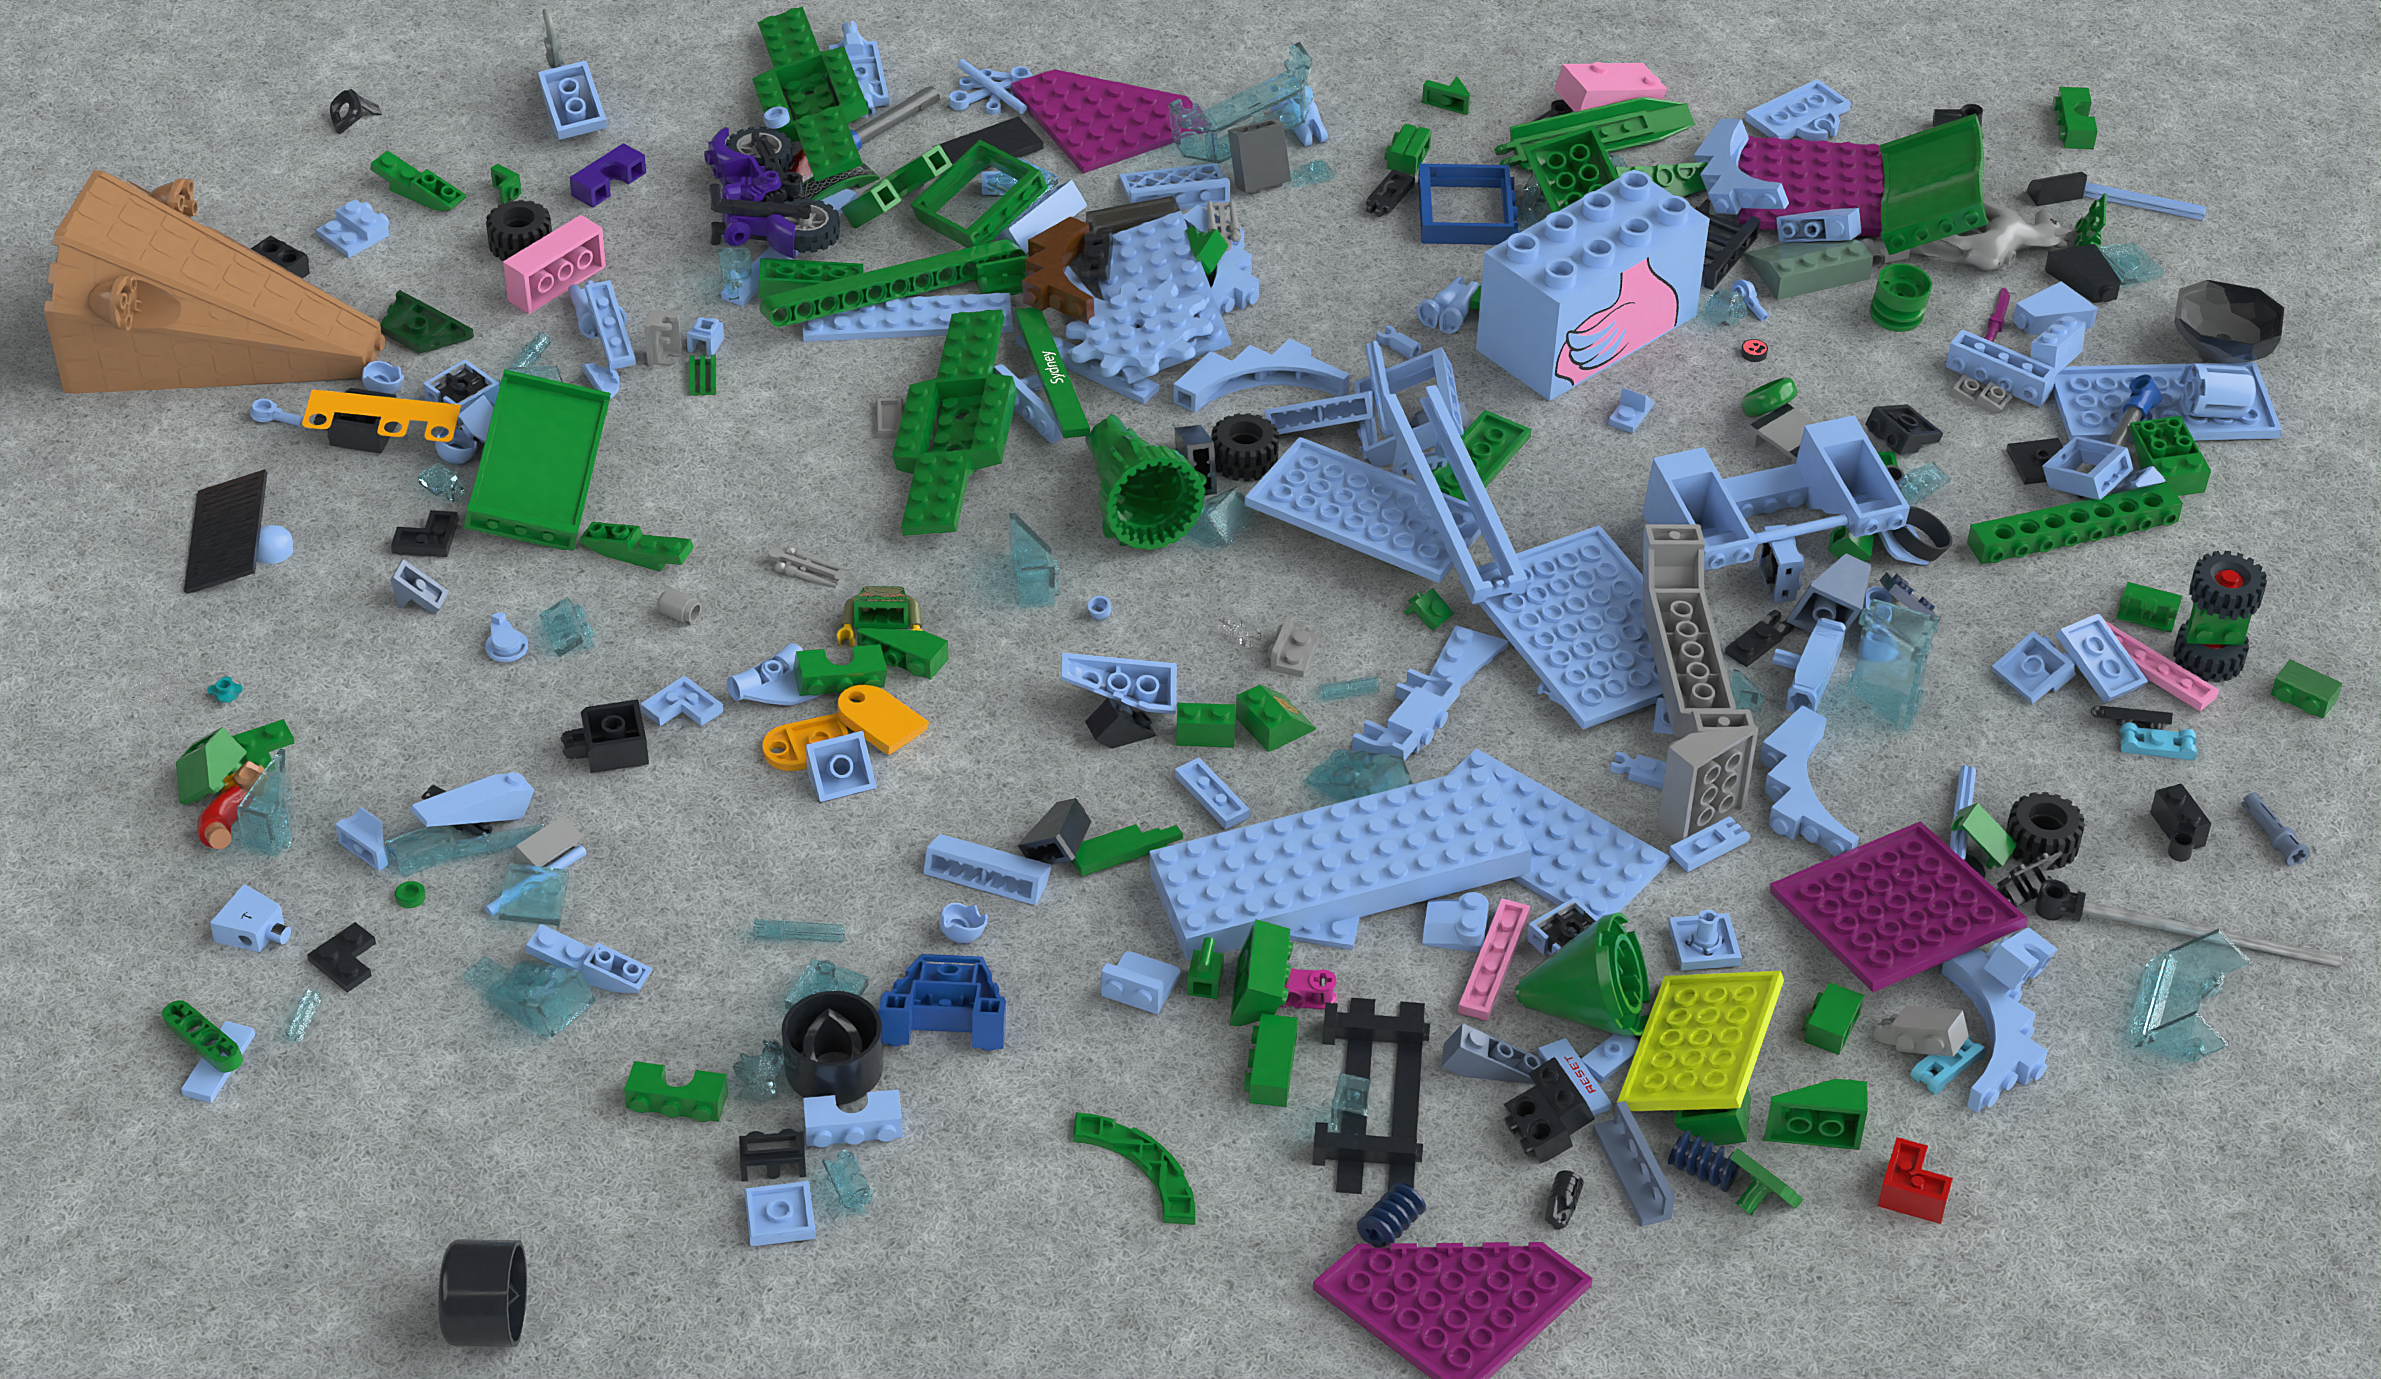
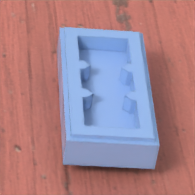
M1613 1034L1581 1058L1592 1076L1603 1083L1633 1060L1640 1041L1635 1037L1627 1038Z

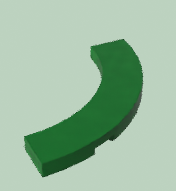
M1076 1112L1073 1142L1099 1146L1130 1160L1147 1175L1154 1185L1162 1205L1163 1223L1195 1225V1201L1192 1189L1184 1176L1182 1167L1160 1143L1135 1127L1130 1129L1116 1123L1115 1119Z

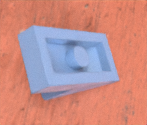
M1623 388L1620 405L1609 418L1608 425L1633 434L1655 402L1643 394Z

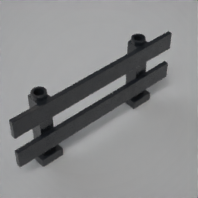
M1351 997L1350 1013L1337 1012L1338 1003L1325 1002L1322 1044L1335 1045V1038L1348 1039L1341 1133L1328 1132V1123L1315 1122L1312 1165L1325 1166L1326 1159L1338 1160L1336 1192L1362 1194L1364 1162L1390 1164L1388 1190L1400 1181L1409 1184L1414 1189L1415 1162L1422 1163L1423 1143H1417L1422 1044L1423 1041L1429 1042L1430 1023H1424L1425 1003L1400 1001L1399 1017L1375 1015L1376 999ZM1373 1041L1397 1043L1391 1137L1366 1135Z

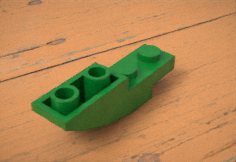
M388 150L371 162L370 170L390 183V191L430 209L450 211L466 199V194L430 170L426 169L421 173Z
M591 522L579 539L581 544L605 557L660 572L666 564L682 565L694 548L691 539L643 535L640 526Z

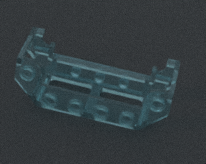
M1298 42L1289 47V54L1292 56V60H1284V67L1287 71L1202 111L1197 102L1193 104L1192 109H1185L1180 99L1170 103L1172 139L1185 158L1217 164L1232 158L1228 134L1218 139L1217 135L1219 132L1250 117H1253L1252 123L1274 118L1284 124L1285 132L1305 123L1314 92L1307 84V78L1312 67V58L1302 44ZM1285 100H1289L1291 103L1264 116L1265 110ZM1179 125L1182 128L1204 132L1205 142L1202 140L1198 133L1193 131H1187L1180 134Z

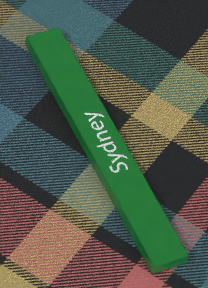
M1034 307L1015 309L1014 317L1063 438L1090 436V426L1043 312Z

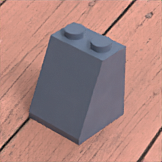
M1843 555L1809 585L1787 617L1786 622L1812 633L1818 619L1826 618L1843 623L1846 626V632L1862 610L1871 565L1851 555Z

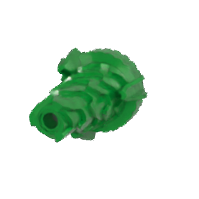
M1110 414L1106 419L1096 424L1092 428L1090 436H1085V441L1096 461L1097 467H1095V470L1101 481V489L1098 493L1100 502L1098 504L1103 517L1102 530L1104 536L1107 539L1115 537L1121 546L1129 545L1131 548H1146L1147 550L1167 547L1168 544L1179 541L1181 537L1189 532L1190 528L1194 527L1197 518L1201 515L1205 498V488L1203 485L1207 482L1206 477L1200 472L1195 471L1189 461L1183 455H1180L1178 451L1168 449L1166 446L1150 445L1145 440H1142L1133 428L1129 427L1127 429L1116 415Z

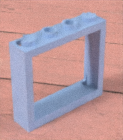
M1442 347L1385 369L1390 394L1436 377L1439 393L1460 436L1464 434L1452 364ZM1371 376L1354 382L1355 394L1373 391ZM1375 418L1357 421L1360 425L1357 432L1363 443L1360 446V450L1363 453L1364 460H1369L1371 465L1378 468L1393 463L1397 446L1395 436L1378 442ZM1430 422L1412 429L1422 451L1436 446L1438 438Z

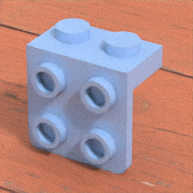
M1127 951L1123 954L1117 966L1106 963L1102 969L1101 996L1158 1015L1180 977V968Z

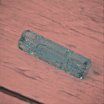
M307 989L301 998L302 1001L299 1002L291 1019L292 1023L289 1024L285 1032L288 1041L301 1042L306 1034L304 1030L308 1029L316 1012L314 1008H318L321 1001L320 993L317 990Z

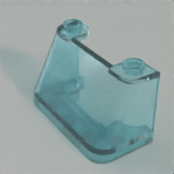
M1873 598L1869 609L1863 608L1859 619V625H1863L1855 671L1852 670L1847 687L1852 688V695L1897 729L1910 732L1925 698L1926 691L1922 690L1927 660L1933 647L1932 638L1935 632L1938 631L1940 618Z

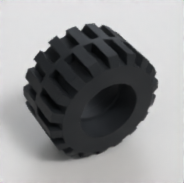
M512 200L505 204L502 203L498 205V208H493L486 217L490 252H493V256L496 258L500 256L501 261L507 260L552 232L551 217L547 208H543V205L535 204L534 201Z
M1237 413L1234 416L1228 415L1224 417V420H1219L1216 426L1213 427L1211 439L1214 442L1215 467L1218 473L1222 472L1223 477L1233 476L1232 480L1238 481L1239 478H1244V482H1250V478H1254L1255 481L1260 480L1261 475H1265L1278 461L1279 432H1277V427L1271 424L1270 420L1262 419L1260 415H1251V413Z
M2034 792L2030 793L2029 797L2025 795L2020 797L2019 801L2014 802L2010 810L2006 833L2017 843L2012 856L2016 860L2022 858V864L2028 866L2034 859L2044 853L2052 856L2061 851L2062 855L2047 870H2054L2055 865L2059 869L2065 867L2066 862L2069 864L2073 862L2074 857H2077L2085 827L2084 816L2080 814L2078 806H2073L2072 801L2062 799L2061 795L2058 794L2049 795V792H2042V794Z

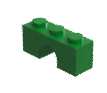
M2059 87L2058 96L2053 97L2052 108L2053 111H2057L2055 124L2059 126L2058 139L2063 140L2064 148L2094 149L2098 130L2095 117L2089 116L2092 103L2089 88Z
M877 644L852 646L850 662L847 665H836L830 662L826 657L824 649L796 651L793 672L799 695L817 696L820 694L842 693L844 690L856 685H871L882 688L885 685L887 667L881 645Z
M634 1061L624 1088L626 1108L632 1109L637 1113H645L647 1111L662 1113L670 1118L683 1116L694 1118L699 1122H707L709 1120L719 1122L728 1096L727 1074L695 1070L693 1079L688 1084L673 1087L667 1084L665 1065Z

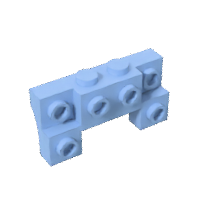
M1410 668L1407 671L1406 683L1402 684L1399 682L1396 685L1395 698L1403 701V703L1388 719L1387 728L1366 720L1362 735L1358 733L1353 735L1352 749L1375 760H1378L1383 754L1404 763L1412 752L1417 754L1424 745H1428L1435 731L1445 725L1448 718V712L1446 711L1460 695L1461 682L1450 677H1430Z

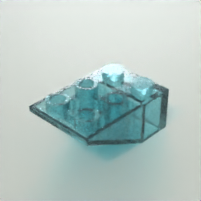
M1338 749L1332 752L1330 758L1322 765L1314 768L1312 773L1303 780L1307 785L1338 803L1413 784L1403 756Z
M523 961L514 966L513 971L508 976L493 983L490 990L482 996L484 1000L535 1034L547 1037L555 1036L596 1001L580 970Z

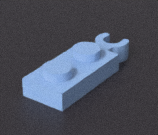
M1616 752L1615 761L1621 762V764L1612 762L1610 771L1617 774L1629 773L1628 780L1663 789L1666 762L1637 754L1635 759H1631L1626 753Z

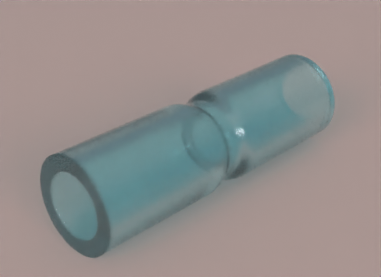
M1375 675L1351 679L1350 681L1320 684L1319 690L1322 700L1328 701L1346 698L1350 695L1359 696L1379 692V682Z

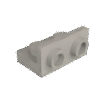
M1287 616L1284 624H1279L1277 628L1275 644L1271 643L1268 649L1267 659L1271 660V670L1304 678L1318 645L1320 634L1293 628V617Z

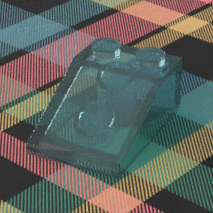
M1009 513L1010 556L1021 608L1055 606V596L1060 595L1059 581L1055 579V575L1060 574L1058 558H1053L1051 547L1018 515Z
M279 749L237 807L244 848L273 857H278L283 849H287L292 841L293 787L286 750Z

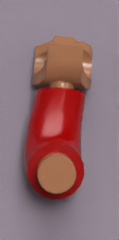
M250 761L244 763L233 776L240 787L235 784L232 785L204 809L198 818L197 834L205 846L215 849L226 848L231 841L232 825L252 806V803L254 804L274 790L270 784V779L267 777L268 773L262 765L258 766Z

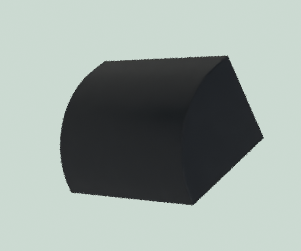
M2074 172L2034 179L2029 183L2027 193L2037 207L2083 199L2087 175L2083 172Z

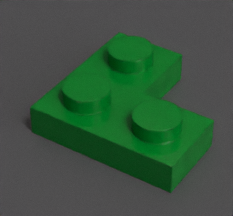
M284 719L232 736L247 752L240 760L242 765L247 761L258 766L262 765L268 774L276 772L275 764L269 752L295 744L294 737Z

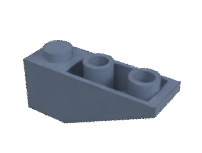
M1462 1023L1443 1045L1441 1067L1462 1077L1533 1084L1528 1073L1541 1066L1543 1059Z

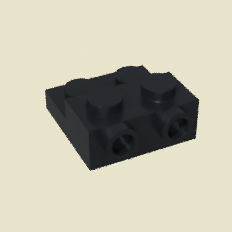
M1908 404L1873 407L1865 423L1869 432L1873 433L1875 437L1884 440L1892 451L1900 455L1918 453L1922 444L1940 442L1943 436L1942 431Z

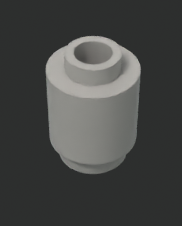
M669 588L667 591L662 592L658 599L659 611L662 615L684 624L696 622L701 614V603L695 597L676 589Z

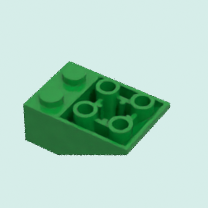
M2181 416L2130 422L2129 426L2141 470L2153 466L2165 479L2163 483L2168 482L2177 496L2205 492L2211 469Z

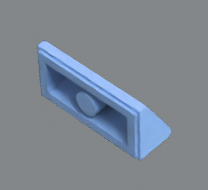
M2153 466L2128 474L2112 490V493L2116 494L2165 482V479Z

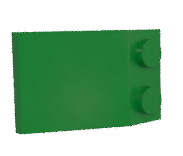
M1835 1078L1772 1096L1764 1141L1860 1150L1868 1112L1867 1081Z

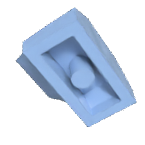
M359 808L351 817L342 819L335 824L338 841L341 845L378 871H381L388 865L381 820L365 809Z

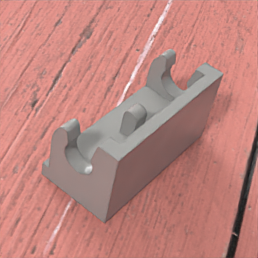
M650 310L644 325L648 366H653L654 364L664 366L675 365V361L665 360L664 358L666 356L681 357L682 355L679 313Z
M562 815L517 844L515 862L530 875H534L552 859L571 847H577L584 841V836Z

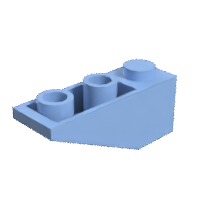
M1859 208L1831 209L1776 218L1780 243L1852 240L1861 234Z

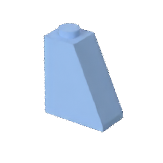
M2061 281L2016 303L2013 322L2019 329H2023L2030 335L2042 334L2059 318L2064 316L2075 317L2077 321L2086 322L2085 329H2090L2094 327L2098 308Z

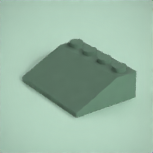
M1855 239L1789 242L1744 252L1746 259L1777 300L1868 280L1873 256L1864 244Z

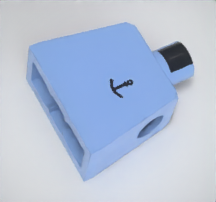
M245 884L210 922L214 942L260 952L270 940L285 944L291 935V928L284 925L280 905Z

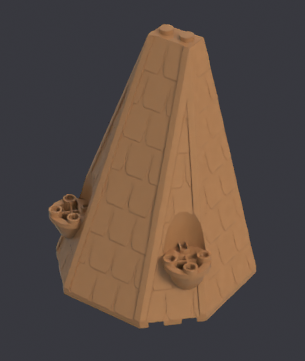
M94 170L54 234L52 245L58 246L56 263L50 262L47 283L53 284L52 300L45 301L44 314L64 393L78 394L355 379L362 378L364 367L369 362L376 361L379 352L384 349L385 337L381 334L380 322L222 232L191 219V216H196L198 213V202L193 197L194 182L192 179L178 178L174 182L161 185L152 192H149L131 181H125L104 171Z

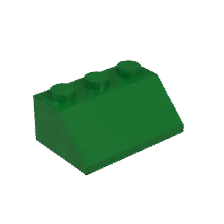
M1255 919L1237 957L1229 1026H1243L1260 1021L1261 1013L1275 1015L1279 1005H1285L1289 989L1284 986L1288 981L1291 971V965L1287 964V960L1290 959L1293 950V942H1289L1290 928Z

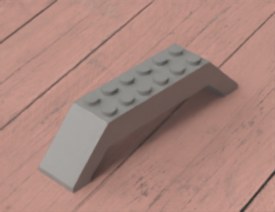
M1645 524L1643 533V616L1674 737H1685L1691 733L1754 724L1750 709H1736L1704 590L1705 542L1700 524Z

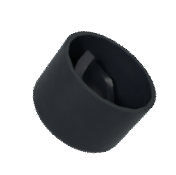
M823 991L801 999L788 1010L783 1019L781 1029L784 1071L789 1085L798 1095L803 1098L835 1095L836 1105H843L854 1102L867 1095V1092L873 1090L881 1078L884 1060L881 1018L870 1002L850 992ZM830 1052H841L851 1057V1059L841 1062L817 1061L818 1057Z
M454 1240L445 1250L439 1278L438 1312L443 1338L448 1344L453 1346L516 1347L521 1339L527 1303V1264L523 1243L520 1240Z

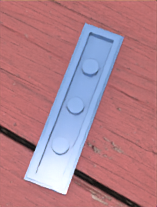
M611 281L585 285V293L609 369L613 370L636 365L635 356Z

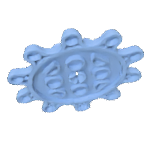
M1172 281L1163 282L1153 291L1148 289L1139 291L1134 283L1127 282L1122 284L1120 295L1112 297L1111 300L1104 301L1094 298L1095 316L1089 319L1088 324L1082 321L1069 323L1065 334L1069 339L1084 341L1072 349V361L1083 363L1091 359L1101 360L1099 372L1103 377L1115 376L1126 366L1138 367L1141 375L1152 376L1158 373V364L1160 360L1166 357H1175L1179 360L1193 358L1195 356V349L1187 341L1194 336L1210 334L1213 331V324L1207 318L1193 317L1207 306L1205 299L1201 295L1196 294L1186 298H1176L1178 288Z

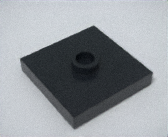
M2059 438L2010 443L2007 444L2006 451L2024 485L2047 482L2043 465L2061 450L2063 445Z

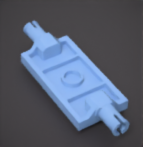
M847 21L842 25L843 39L839 44L829 45V50L845 47L865 98L870 118L875 114L874 107L889 105V96L877 41L867 42L858 33L857 24L851 21V27H849Z

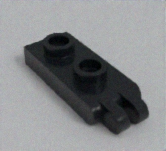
M1393 169L1367 198L1366 212L1372 214L1375 211V215L1379 217L1384 212L1390 213L1415 185V177Z
M2099 705L2093 706L2090 710L2093 717L2117 719L2116 725L2138 721L2146 722L2145 728L2163 729L2164 724H2172L2173 713Z

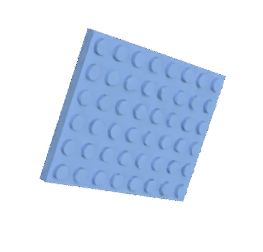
M1600 525L1517 553L1516 555L1528 578L1525 592L1512 596L1510 593L1488 597L1485 602L1478 603L1582 730L1655 704L1657 698H1664L1643 616V575ZM1495 561L1476 567L1483 582L1490 581L1494 587L1496 581H1504Z

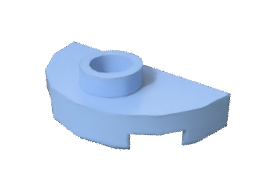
M596 363L582 365L584 374L595 390L611 393L610 399L618 393L620 381L617 371L614 369L610 370L608 365L607 368L596 366Z

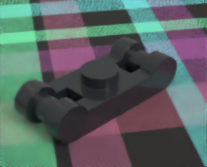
M1107 230L1097 235L1087 233L1084 237L1085 252L1083 268L1081 269L1082 283H1092V280L1097 279L1108 281L1110 279L1113 250L1112 232Z

